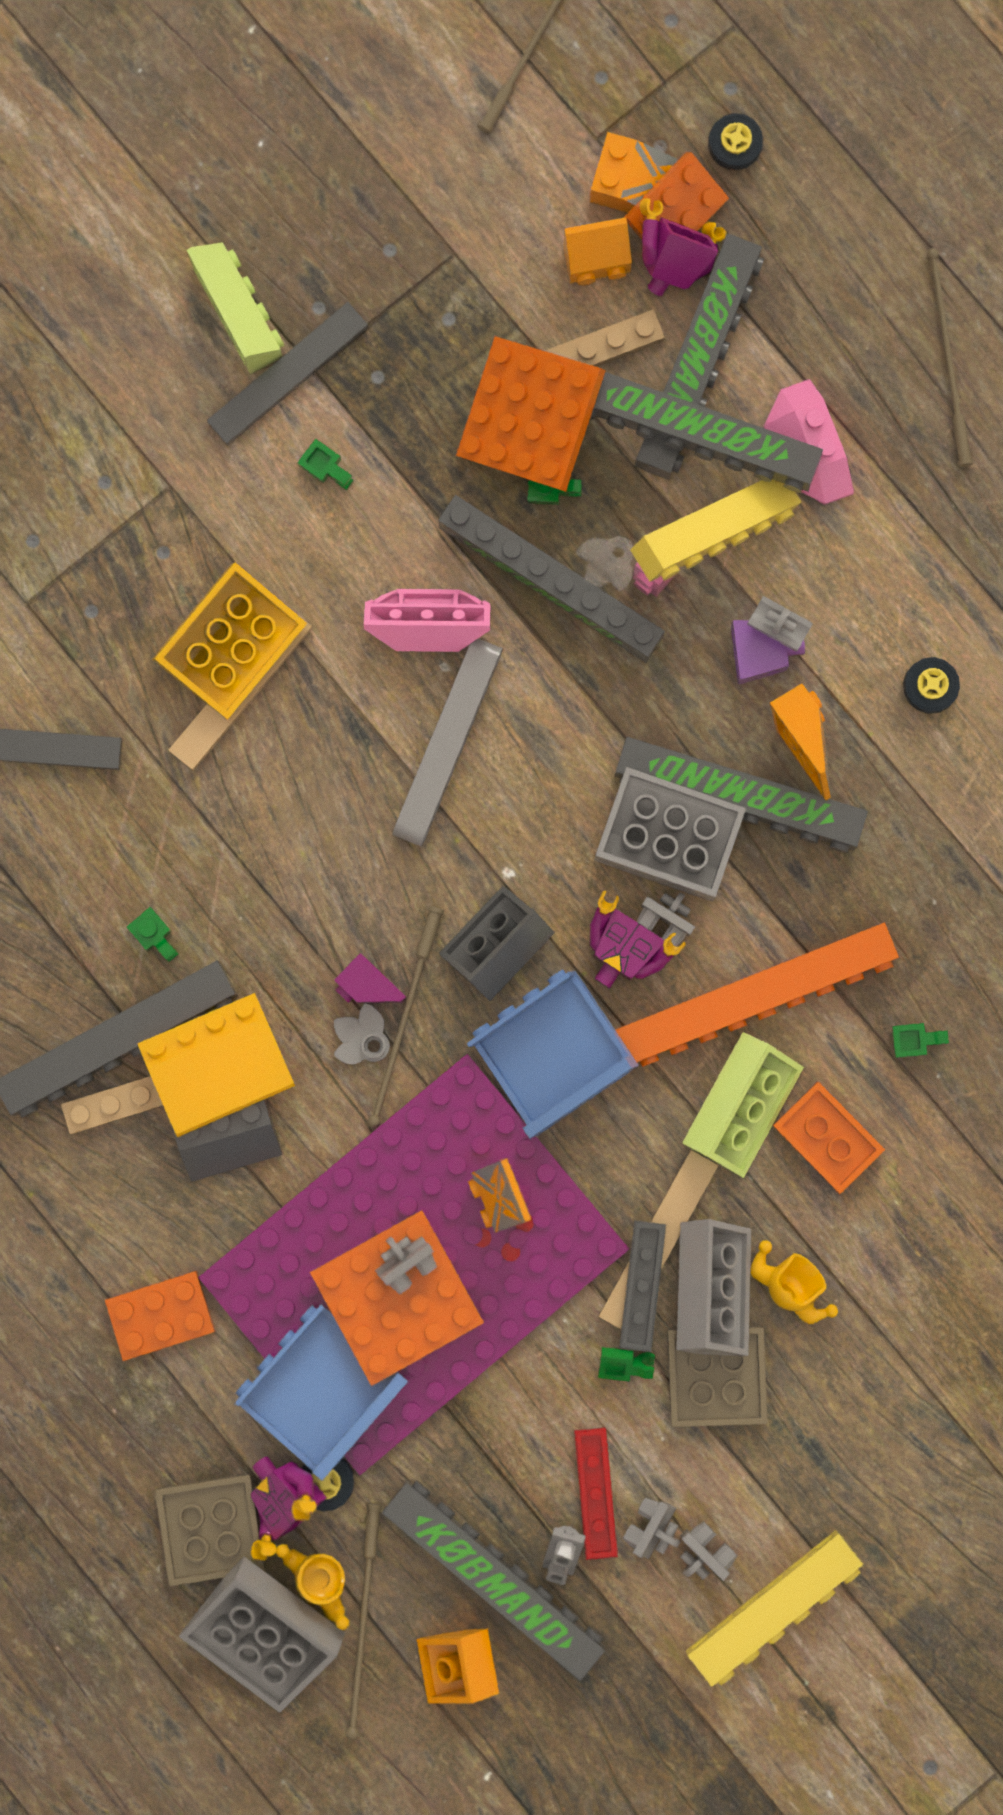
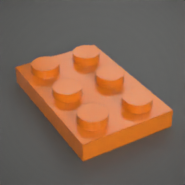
M686 152L625 217L629 226L642 240L643 221L647 220V216L641 213L640 203L643 199L649 198L651 212L653 211L655 200H659L663 204L664 209L660 215L656 216L657 221L662 217L698 231L729 197L693 153Z
M819 1081L772 1125L838 1194H841L885 1151Z
M197 1271L105 1300L123 1361L216 1332Z

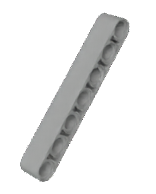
M479 638L469 645L394 827L393 836L421 847L424 844L493 677L503 648Z

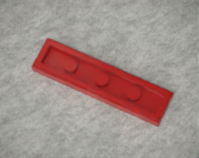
M606 1427L574 1430L583 1535L586 1536L584 1541L586 1560L618 1557Z

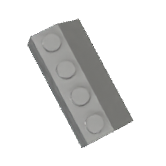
M711 1219L680 1222L678 1351L706 1355L748 1356L751 1265L750 1228Z

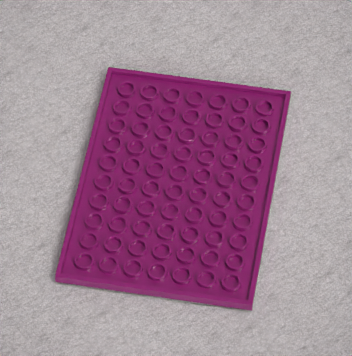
M468 1054L462 1057L198 1277L265 1359L269 1354L274 1358L282 1349L278 1343L290 1330L296 1333L304 1323L299 1319L312 1305L317 1309L322 1304L330 1311L310 1274L311 1271L421 1210L424 1212L484 1323L398 1371L408 1382L344 1455L359 1475L364 1473L629 1250L627 1245L537 1137L529 1139L523 1130V1127L526 1126L524 1121ZM507 1158L529 1215L533 1218V1228L529 1232H524L517 1229L516 1226H512L496 1233L493 1227L486 1228L480 1213L481 1210L485 1209L481 1197L474 1198L468 1183L469 1180L473 1179L472 1172ZM481 1228L488 1230L492 1237L490 1244L483 1248L475 1245L482 1239ZM508 1242L513 1248H520V1256L515 1261H507L502 1257L501 1249Z

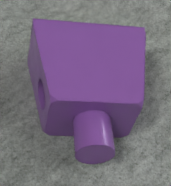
M733 620L731 624L737 684L747 683L784 672L789 667L788 656L805 654L804 640L798 651L795 652L747 625L748 621Z

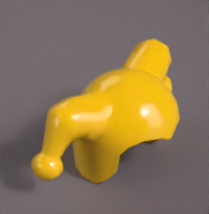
M767 1240L761 1241L759 1243V1251L751 1264L750 1274L757 1281L769 1287V1293L773 1301L784 1310L794 1311L800 1319L810 1325L826 1317L834 1318L838 1314L836 1305L829 1304L825 1309H816L814 1307V1302L826 1290L824 1277L814 1264L804 1256L794 1253L776 1267L766 1265V1255L772 1251V1244Z
M280 1544L277 1546L276 1554L282 1558L284 1565L295 1575L296 1588L300 1596L308 1603L319 1605L327 1619L334 1621L338 1629L346 1630L349 1626V1619L345 1617V1608L340 1598L345 1584V1574L340 1562L334 1557L323 1553L306 1556L295 1549H289L287 1545Z

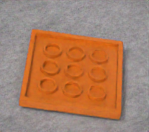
M495 336L456 456L566 492L606 370Z
M422 1210L310 1272L371 1386L484 1323ZM391 1236L398 1243L407 1236L411 1243H413L422 1236L434 1250L431 1254L437 1268L429 1274L422 1276L416 1266L405 1272L412 1282L411 1287L402 1294H398L390 1285L386 1286L374 1271L385 1263L381 1255L390 1249L386 1239Z

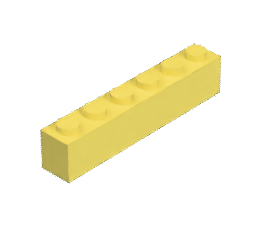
M773 479L771 482L761 480L643 536L630 551L649 582L659 577L667 580L680 571L679 568L684 565L687 569L692 568L703 560V556L708 554L712 558L727 548L725 545L729 543L734 547L748 539V534L752 532L756 536L765 532L772 526V522L777 521L778 525L786 522L794 516L792 510L801 503V500L796 492L786 489L783 486L784 483Z
M836 1530L833 1531L686 1650L687 1656L711 1687L717 1682L719 1685H723L734 1676L735 1672L733 1669L742 1662L747 1665L757 1658L760 1654L758 1649L769 1642L772 1645L785 1634L783 1630L792 1622L798 1624L810 1614L808 1609L816 1602L820 1604L825 1603L835 1594L834 1588L844 1581L847 1584L854 1580L860 1574L859 1568L863 1565L840 1534Z

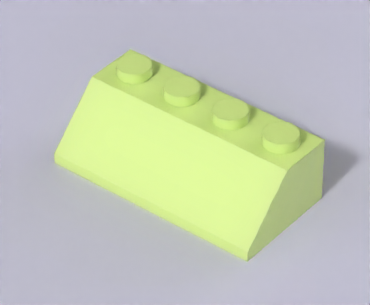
M223 242L187 249L193 270L249 374L251 375L283 357L280 348L284 346V343L276 329L270 331L266 323L270 318L263 304L259 303L256 305L251 296L256 292L248 276L242 278L237 268L241 264L234 250L227 251Z
M742 1032L682 1144L744 1178L804 1067L770 1044Z

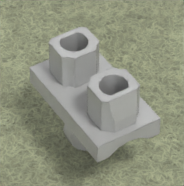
M765 596L761 598L747 623L750 627L795 652L798 651L813 624Z
M681 892L676 899L664 893L660 901L670 907L669 910L648 896L641 905L643 910L637 923L652 931L659 919L670 926L662 939L665 940L670 934L676 933L671 940L672 944L676 947L683 941L685 936L689 937L695 926L674 914L677 911L687 917L691 910L681 903L685 897V894Z
M390 1236L386 1239L390 1249L381 1255L385 1263L374 1271L386 1286L390 1285L398 1294H402L412 1285L405 1272L416 1266L418 1271L424 1276L437 1268L431 1254L434 1250L422 1236L413 1243H411L407 1236L398 1243Z
M647 1498L643 1500L638 1509V1514L650 1520L645 1531L631 1524L623 1537V1540L634 1548V1554L640 1558L645 1557L649 1559L654 1549L664 1554L669 1544L674 1547L679 1546L681 1541L674 1537L679 1525L670 1521L676 1507L666 1502H657Z
M704 1521L695 1526L691 1531L686 1529L680 1535L681 1539L697 1554L694 1558L687 1550L682 1553L680 1558L687 1564L683 1574L689 1577L695 1572L704 1580L709 1575V1572L702 1566L705 1562L724 1581L730 1575L728 1569L737 1558V1554L726 1543L712 1554L705 1546L716 1533Z
M569 1526L554 1527L542 1564L543 1568L548 1569L546 1580L565 1585L567 1575L573 1576L584 1545L585 1535L579 1534L574 1528Z

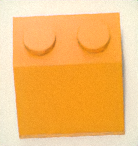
M626 217L564 229V253L570 283L578 282V285H588L594 283L598 278L608 277L610 280H616L625 277L626 273H631L632 260Z
M465 1629L417 1639L428 1703L472 1704L499 1694L488 1629Z

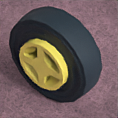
M732 113L721 117L714 123L709 133L708 148L711 157L718 165L728 170L748 168L758 159L763 149V134L760 126L753 118L745 114Z
M936 657L923 658L915 662L906 672L903 681L904 695L909 704L916 710L927 714L940 713L949 708L957 699L960 690L959 676L954 667L946 660Z
M343 1458L322 1481L312 1473L313 1471L306 1464H303L301 1469L312 1475L314 1484L327 1497L315 1510L323 1512L336 1510L343 1506L352 1495L355 1484L354 1475L348 1462Z

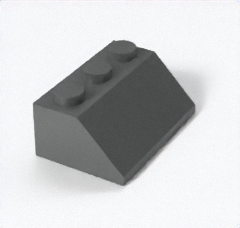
M502 886L438 954L476 990L491 1001L555 932L532 908L505 886Z
M267 1099L177 1137L174 1132L179 1153L191 1182L283 1155Z

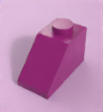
M361 953L334 979L339 985L335 991L348 1003L352 999L358 1004L403 1003L407 999Z

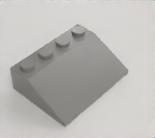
M626 767L594 861L713 902L746 808Z
M244 1556L218 1584L182 1630L179 1638L280 1713L337 1657L345 1632L338 1629L336 1625Z

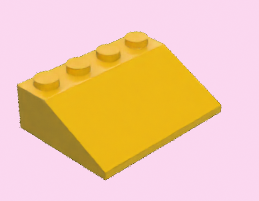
M234 562L226 569L152 660L228 720L307 623Z
M255 993L138 1043L147 1069L177 1137L295 1086Z

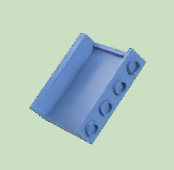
M561 970L548 979L549 986L542 991L539 988H535L522 998L524 1000L522 1005L516 1009L512 1005L497 1015L500 1019L492 1026L486 1023L472 1033L475 1038L467 1043L469 1047H476L527 1124L523 1127V1130L529 1139L540 1135L639 1066L576 971L565 973L564 970Z
M321 1304L317 1309L312 1305L299 1319L304 1324L296 1333L290 1330L278 1343L282 1349L274 1358L269 1354L257 1367V1370L261 1373L253 1383L247 1379L235 1393L239 1396L235 1404L242 1407L313 1471L312 1473L322 1481L405 1386L408 1380L399 1372H396L371 1386L332 1313Z

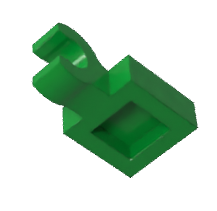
M316 438L297 462L300 468L321 483H324L330 477L347 491L354 481L350 473L338 466L341 456Z
M570 479L566 492L529 480L528 504L559 505V496L581 497V480Z
M149 907L127 926V929L146 951L149 952L153 947H156L169 962L179 955L165 938L172 931L153 908Z
M924 1023L892 1026L895 1058L928 1055L927 1045L949 1043L948 1030L925 1033Z
M602 1347L598 1378L630 1382V1377L633 1375L644 1379H652L655 1369L653 1367L655 1354L644 1352L637 1357H633V1350Z

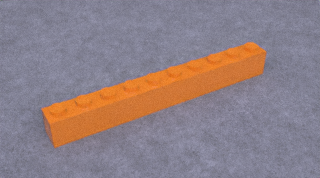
M884 922L618 1028L616 1032L636 1062H640L641 1066L644 1067L659 1061L658 1054L669 1050L672 1056L689 1049L687 1043L695 1039H699L700 1044L717 1038L716 1031L728 1027L729 1031L732 1032L747 1026L745 1019L755 1015L758 1016L759 1020L777 1014L775 1007L785 1003L789 1009L806 1002L804 996L816 992L817 997L835 991L833 984L845 980L847 985L864 979L863 972L873 968L876 974L894 967L892 961L899 958Z

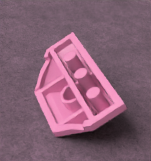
M810 379L781 389L764 428L823 449L822 457L809 492L802 490L801 493L816 499L824 505L853 495L854 490L847 457L823 397Z
M396 589L381 595L375 600L371 599L365 602L364 630L395 651L459 652L490 631V603L481 601L462 590Z

